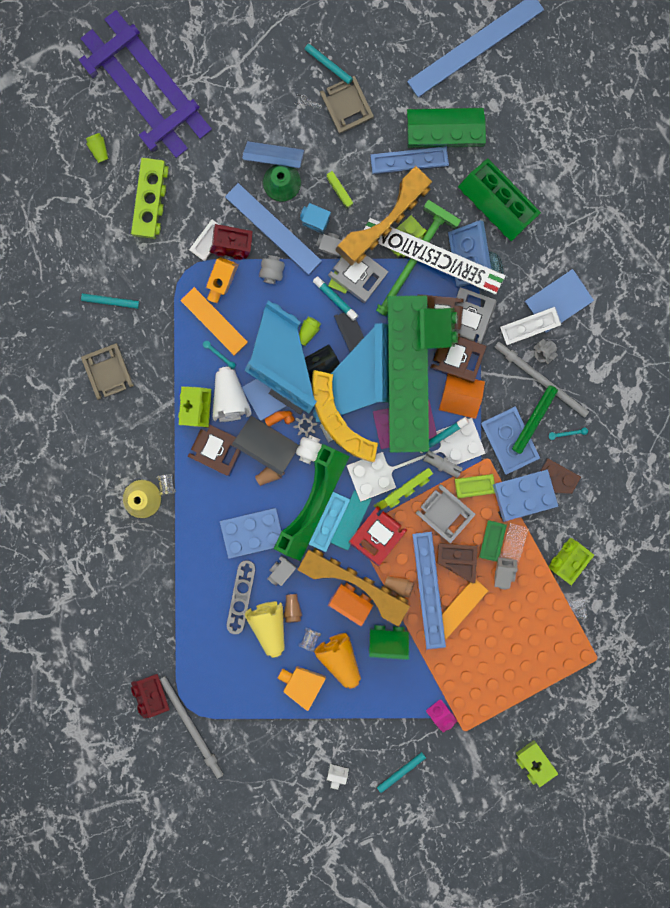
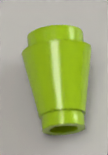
M97 133L86 138V145L98 163L109 159L104 136L101 137V134Z
M310 316L303 320L299 332L301 344L304 346L320 330L321 323Z

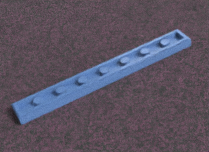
M538 0L522 1L407 81L408 85L417 98H419L544 11Z

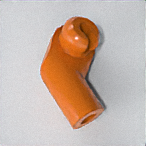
M277 411L265 418V422L270 427L283 419L286 424H290L295 421V418L291 411Z

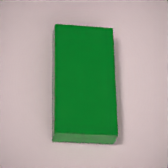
M487 520L479 558L497 562L507 524Z

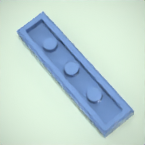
M447 146L370 155L372 174L410 171L415 166L419 169L449 166Z

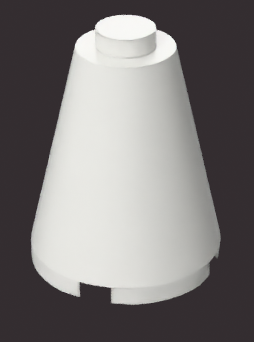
M230 367L220 368L215 377L213 420L216 421L219 418L220 422L240 420L241 415L246 414V417H249L251 409L235 370H232Z

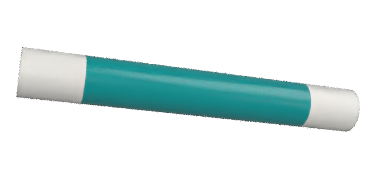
M318 276L313 280V283L353 321L358 318L359 315Z
M464 417L429 439V449L469 424V420Z

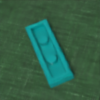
M354 490L330 542L331 544L348 551L351 545L348 542L357 532L372 498L360 502L358 494Z

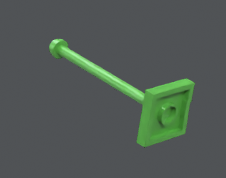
M427 200L423 210L434 216V221L422 240L429 243L440 224L443 225L445 223L451 228L456 229L461 220L430 200ZM410 258L387 297L398 294L416 265L417 260ZM387 297L382 305H377L378 308L376 309L377 312L384 316L387 315Z

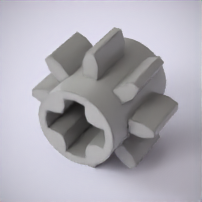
M542 339L533 347L536 350L534 356L540 362L546 361L549 364L558 356L555 353L557 347L551 340L545 341Z
M303 414V419L296 418V421L299 423L294 428H299L298 435H301L303 432L307 438L308 432L315 433L312 428L317 423L311 422L313 416L307 419L306 415ZM304 420H307V423H311V427H308V431H304V428H300V425L303 424Z

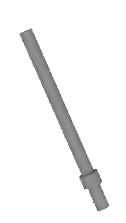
M499 341L494 346V348L506 356L505 359L509 362H514L544 387L548 388L549 385L558 389L556 396L584 418L588 415V410L518 357V353L513 349L509 350Z
M166 676L159 679L160 683L202 752L206 765L210 766L217 779L223 776V773L216 763L215 755L210 753Z

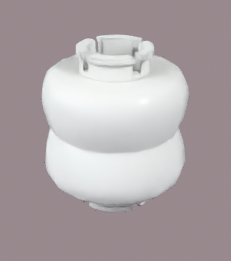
M311 435L308 438H301L300 446L296 450V454L301 456L300 461L310 464L311 461L314 462L322 446L319 443L320 439Z

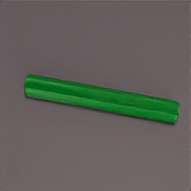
M548 386L512 447V450L517 454L523 452L558 392L556 387Z

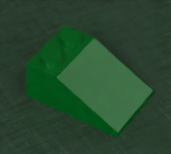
M454 308L420 309L421 349L455 347V343H458V332L455 331L458 314Z
M374 625V628H370L369 657L409 660V631L405 630V627L393 626V629H385V625Z

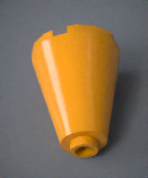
M346 633L330 637V642L327 644L322 642L314 650L316 657L345 688L349 687V689H352L359 685L361 676L350 637Z

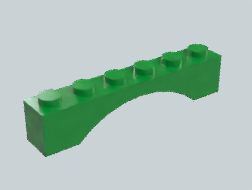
M322 444L314 461L315 475L309 498L297 518L281 531L273 549L301 561L350 456Z

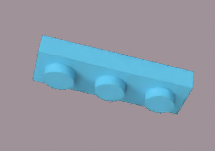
M335 492L332 493L309 545L324 552L327 551L350 499Z

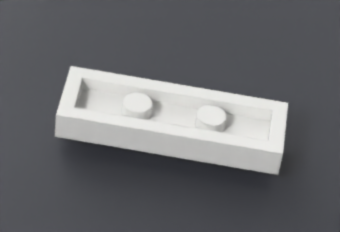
M552 307L500 328L506 344L509 345L562 324L556 308Z

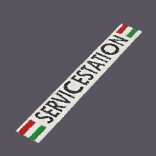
M370 218L364 230L380 222ZM391 227L392 230L386 237L382 235L378 239L379 244L494 294L497 293L505 278V275L393 227Z

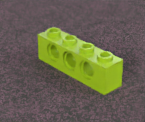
M141 158L131 231L133 236L156 239V235H160L161 223H158L159 216L163 215L164 205L161 204V198L165 197L166 185H163L164 178L168 177L169 166H166V162L163 160ZM156 175L158 176V182L153 185L149 184V177ZM149 194H153L156 197L155 201L151 204L146 203V197ZM147 213L153 215V219L149 223L143 221V217Z

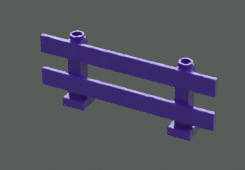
M115 10L104 20L115 32L116 36L104 44L94 30L91 29L80 39L91 51L92 55L89 58L83 55L78 60L92 78L99 74L96 69L102 65L153 130L148 134L144 130L139 134V137L152 153L158 149L156 144L162 140L175 158H177L188 149L174 132L178 126L186 121L199 139L212 129L198 113L197 110L200 107L195 100L192 99L190 101L186 98L137 35L140 32L135 25H128L118 11ZM125 46L175 107L176 111L168 118L164 119L114 57Z

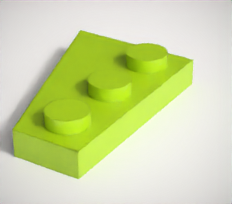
M430 468L423 470L403 484L401 488L396 489L387 498L373 506L375 508L378 506L380 510L387 506L393 508L400 503V497L403 495L408 497L414 493L415 490L413 488L418 484L422 487L430 481L428 477L433 474Z

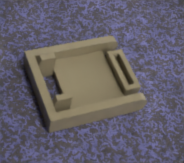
M352 76V83L354 84L352 86L345 81H341L328 87L329 97H326L324 91H320V95L339 134L374 118L355 76ZM359 112L361 113L363 118L346 125L344 119Z
M117 343L81 357L97 400L102 399L100 391L103 392L104 397L127 389L124 383L126 381L130 388L134 386ZM109 351L112 358L97 364L94 363L92 357Z

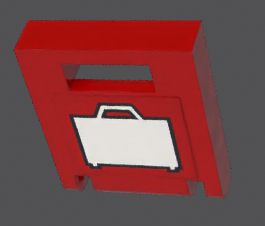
M378 506L348 543L374 564L380 566L406 533L407 529L404 528L399 533L397 530L401 525L384 511L378 516L376 514L380 510ZM363 539L378 550L375 556L359 545Z

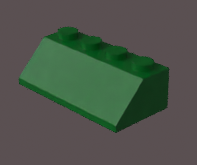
M484 108L407 109L408 148L484 147L486 144Z
M488 158L474 169L458 186L463 194L511 242L541 213Z

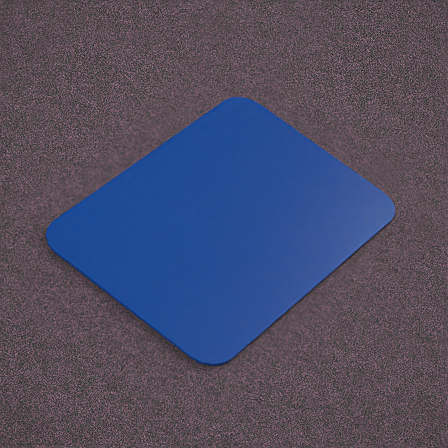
M217 259L197 262L185 270L177 282L174 296L176 685L179 697L189 710L198 716L211 719L431 718L426 710L439 700H442L454 715L410 633L409 660L369 657L370 628H374V625H385V629H393V626H396L381 617L379 609L373 600H371L373 607L362 626H359L328 605V602L341 583L345 585L347 582L356 588L354 592L362 595L364 593L369 596L364 590L346 580L337 578L312 579L298 571L307 551H313L316 547L308 544L301 561L286 556L273 548L228 559L220 521L276 508L281 531H283L297 518L309 498L314 482L315 463L311 461L308 464L300 461L301 456L295 453L286 467L285 475L282 476V479L260 486L255 476L267 466L242 451L230 476H226L189 458V453L196 456L197 452L191 450L200 429L208 431V428L179 425L178 414L180 412L181 386L211 389L209 424L235 437L238 436L250 416L260 421L246 395L245 397L251 409L249 417H246V414L241 415L240 420L220 422L219 418L216 421L213 420L216 373L220 368L228 367V364L209 348H204L203 342L209 341L213 348L230 362L236 364L232 370H235L241 387L252 382L256 378L244 370L251 360L263 310L268 301L278 304L283 311L294 315L301 322L298 327V333L300 332L303 320H306L308 316L321 323L320 330L306 346L301 344L304 358L330 344L340 363L351 353L334 319L335 315L344 312L313 283V280L318 276L329 285L331 278L328 274L330 272L334 273L333 268L340 259H321L322 262L310 275H307L291 259H280V261L285 263L282 280L276 281V284L263 282L264 279L259 277L262 259H228L239 264L228 292L225 295L221 294L218 303L207 299L211 289L206 288ZM372 259L386 269L388 274L365 304L349 291L344 294L331 288L359 315L356 320L364 337L375 327V324H387V315L384 316L377 312V305H382L410 259ZM417 261L396 296H417V294L456 298L460 287L456 286L454 276ZM371 275L363 288L369 291L378 279ZM218 279L217 284L222 286V281ZM473 284L461 287L480 294L479 287ZM194 287L248 342L235 356L180 301ZM469 295L467 302L481 307V299ZM476 335L474 342L478 341L479 335ZM437 348L428 349V400L430 401L435 429L438 431L453 425L466 416L439 410L447 374L430 368L431 364L438 366L440 364L433 361ZM471 355L467 366L468 370L474 372L479 358L478 355ZM481 365L476 376L477 380H481ZM377 402L341 415L353 432L367 440L378 443L376 454L383 452L386 462L390 467L397 466L427 453L389 452V448H380L373 411L387 409L388 402ZM480 405V408H479V411H478V414H477V418H476V419L472 418V419H473L474 425H475V427H476V430H477V432H478L479 438H480V440H481V405ZM288 406L279 410L291 411L295 421L286 424L283 419L270 426L272 429L300 445L301 438H306L303 432L301 435H298L299 428H294L299 423L296 421V418L303 419V414L306 415L307 419L313 416L311 422L317 423V425L312 428L315 433L308 432V437L311 435L320 439V444L327 445L350 456L333 491L350 499L356 489L347 465L363 459L350 454L334 440L327 441L320 427L322 423L316 422V418H314V407L309 414L303 411L301 415ZM304 420L303 424L300 425V428H304V431H308V427H311V423H307V420ZM440 442L429 450L431 452L438 450L441 446ZM230 446L222 463L229 465L237 448ZM441 452L436 453V455H438V456H440V457H442V458L446 457V456H445L443 453H441ZM481 455L457 464V466L462 467V471L480 462ZM423 459L393 470L392 478L396 488L371 497L372 499L359 527L363 525L374 511L375 507L373 505L387 498L390 493L401 488L403 484L423 470L430 468L433 473L428 477L430 480L422 487L418 484L413 488L415 492L408 497L404 495L400 497V503L393 508L387 506L376 514L380 516L383 511L387 513L453 476L444 471H438L437 467L424 462ZM330 543L326 552L320 550L324 553L323 557L330 560L332 557L341 562L340 566L346 570L348 567L358 572L357 576L362 579L365 576L375 581L374 585L378 588L384 586L371 561L352 545L346 551ZM282 555L295 565L296 569L282 586L279 584L275 586L267 578L272 573L269 571L276 562L281 563L279 558ZM244 560H250L255 565V575L248 609L251 608L254 611L257 609V605L275 601L278 605L282 603L285 650L278 657L272 658L266 655L247 620H245L243 631L239 634H232L227 629L239 564ZM246 564L244 567H241L244 570V576L239 575V579L251 581V577L247 578V574L249 571H252V568L249 567V564ZM245 582L238 584V591L240 593L248 591L249 587ZM297 594L302 612L301 622L286 623L284 618L286 595ZM237 601L234 603V609L237 612H242L245 609V605L243 602ZM232 613L231 616L236 617L234 623H230V626L236 631L237 628H241L238 620L239 617L243 619V615ZM402 620L400 626L405 627V630H408ZM341 633H346L350 637L361 676L359 685L352 689H349V687L345 688L319 661L314 653L316 647L322 642L327 644L331 641L330 637ZM296 666L326 676L308 711L283 692L287 684L277 679L282 668L293 674Z

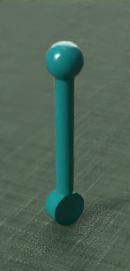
M209 341L203 342L204 348H209L213 353H215L219 358H221L225 363H227L228 367H230L231 369L235 368L236 364L234 362H230L215 348H213Z
M582 428L581 430L556 434L554 432L549 433L548 437L549 439L554 440L556 437L576 434L587 435L588 429Z

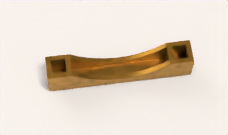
M415 166L400 182L399 195L392 212L382 222L371 228L350 232L337 246L335 251L351 266L355 262L359 264L366 257L364 253L368 249L372 251L379 244L378 239L382 235L386 237L392 230L390 226L394 222L398 224L405 217L403 213L407 209L411 211L418 202L416 200L419 196L424 197L431 190L429 186L432 181Z
M316 548L313 551H307L298 571L312 579L337 578L355 584L372 598L382 618L398 627L400 626L411 606L407 604L409 600L400 595L397 598L391 595V590L384 586L378 588L374 585L375 581L366 576L364 579L357 576L358 572L350 567L347 570L340 566L341 562L332 557L330 560L323 557L324 553Z

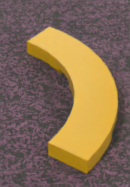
M314 370L312 375V392L314 399L317 401L315 409L323 427L330 437L344 450L360 459L375 462L378 443L367 440L353 432L335 407L332 390L333 374Z

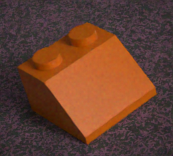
M346 582L345 585L341 583L328 602V605L359 626H362L373 607L372 599L364 593L359 595L354 592L356 588Z

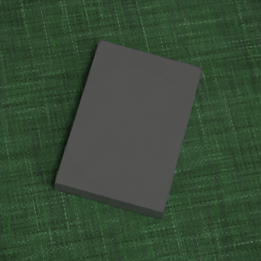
M250 416L232 444L279 475L283 474L295 455L297 448L300 446L253 416Z

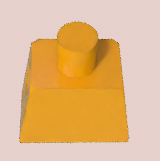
M223 257L216 260L206 288L211 289L207 297L208 300L218 303L221 294L225 295L228 292L239 264ZM218 279L222 281V286L217 284Z
M296 666L293 674L282 668L277 679L287 684L283 692L308 711L326 676Z

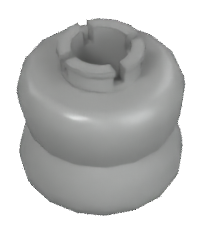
M268 255V259L264 258L261 261L259 277L263 278L265 283L276 284V281H281L283 278L285 263L280 261V257Z

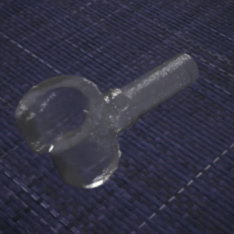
M296 95L300 96L302 101L301 103L294 102L295 105H310L319 109L322 108V104L308 100L306 95Z

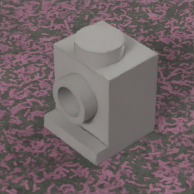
M328 233V235L320 234L316 245L319 246V251L341 258V255L335 249L345 237L340 240L339 236L333 233Z
M282 555L279 558L281 563L276 562L269 571L272 573L267 578L275 586L277 584L282 586L296 569V566Z
M498 557L494 587L503 590L510 589L511 582H515L518 570L517 560Z

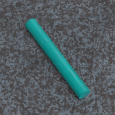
M311 44L306 45L305 50L347 84L352 82L353 78Z
M83 293L81 296V301L139 308V301Z
M421 752L381 783L377 787L379 792L382 793L424 761L426 756Z

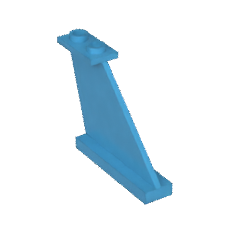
M268 301L263 310L251 360L244 371L309 414L317 401L313 396L298 333V327L301 322L294 315L283 311L278 304Z
M375 324V327L331 373L333 374L332 390L334 404L340 415L377 402H388L387 324ZM314 407V418H316V422H321Z

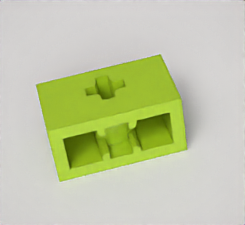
M181 386L180 412L178 414L179 425L209 427L211 389Z
M535 740L516 752L518 759H516L517 763L522 769L526 767L530 773L527 777L533 785L537 783L541 787L558 775V772ZM533 761L538 763L539 767L537 769L533 767Z

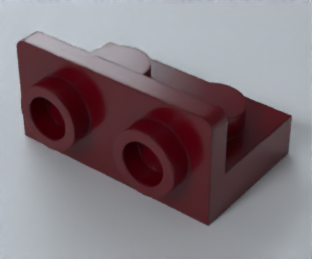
M215 224L209 252L214 253L216 256H230L236 260L247 259L251 252L253 231Z
M158 674L131 682V692L137 699V710L140 716L151 718L170 710Z

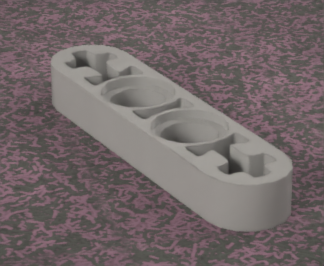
M250 560L242 561L237 570L227 621V629L232 634L241 633L245 625V612L248 610L255 575V565ZM246 564H249V567L252 568V571H249L247 574V578L251 577V581L239 579V575L244 576V570L241 567H244ZM245 582L248 585L249 589L246 593L238 591L239 583ZM235 602H243L245 609L242 612H237L234 609ZM232 613L243 615V619L239 617L238 620L241 628H237L236 631L230 626V623H234L236 617H232Z

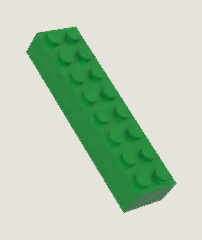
M427 296L387 297L389 452H429L428 349H421L420 309H427Z

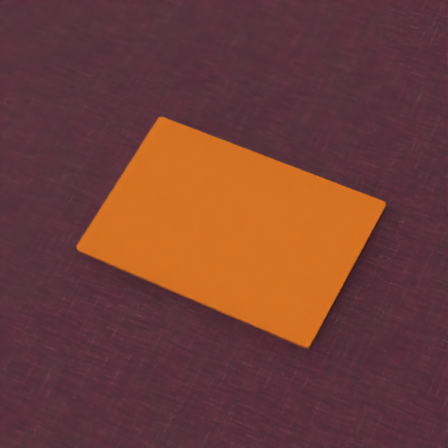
M486 458L460 472L458 478L453 476L440 484L457 498L455 479L493 474L494 484L502 481L491 460ZM440 484L387 512L390 517L401 525L397 530L399 533L404 528L407 531L380 566H377L372 561L371 563L383 585L387 576L410 579V582L414 583L410 597H404L409 600L407 604L411 606L403 622L462 730L468 731L595 662L598 657L522 517L503 522L498 513L500 509L495 493L458 498L476 515L451 542V544L477 546L476 580L489 591L445 640L446 647L426 649L412 534L432 532L442 613L469 584V581L437 563L438 544L450 543L416 514L417 510L422 512L423 515L426 513L421 506L435 490L440 494L443 493L438 487ZM460 514L448 529L454 533L466 518ZM487 520L507 524L499 557L517 560L518 570L515 582H511L510 589L503 590L494 587L497 562L479 558ZM364 539L361 541L362 547L375 556L378 550ZM391 592V595L397 598L399 596L397 593Z

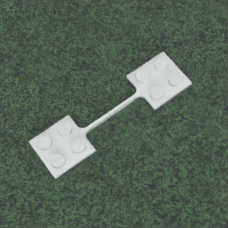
M472 418L468 419L469 424L442 440L440 448L433 451L435 454L443 453L448 458V461L455 465L486 454ZM446 427V428H444V429H441V430H438V431H436V433L439 434L440 432L444 431V430L447 429L448 427ZM383 452L376 454L375 462L360 460L347 465L360 502L395 489L396 486L392 478L393 470L426 457V454L394 467H390L387 464Z

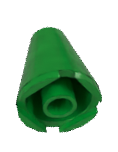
M273 165L266 171L263 177V187L270 198L279 202H285L293 199L298 194L301 187V178L294 167Z

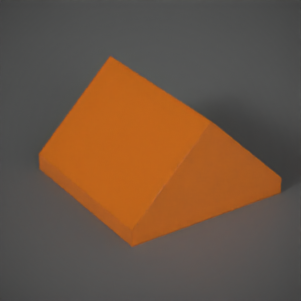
M447 374L439 410L476 419L483 398L485 381L475 379V382L471 383Z

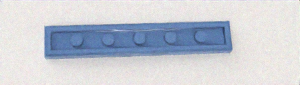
M239 183L225 196L235 208L307 275H310L322 262L320 258Z
M432 532L412 534L426 649L444 648L446 643Z

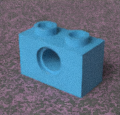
M309 203L308 207L304 206L300 215L302 226L324 234L331 218V212Z

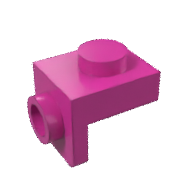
M442 700L437 701L426 710L433 722L443 733L451 729L458 722Z

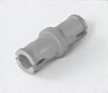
M430 450L423 459L424 462L437 467L438 471H444L455 478L459 477L463 469L448 461V458H442Z

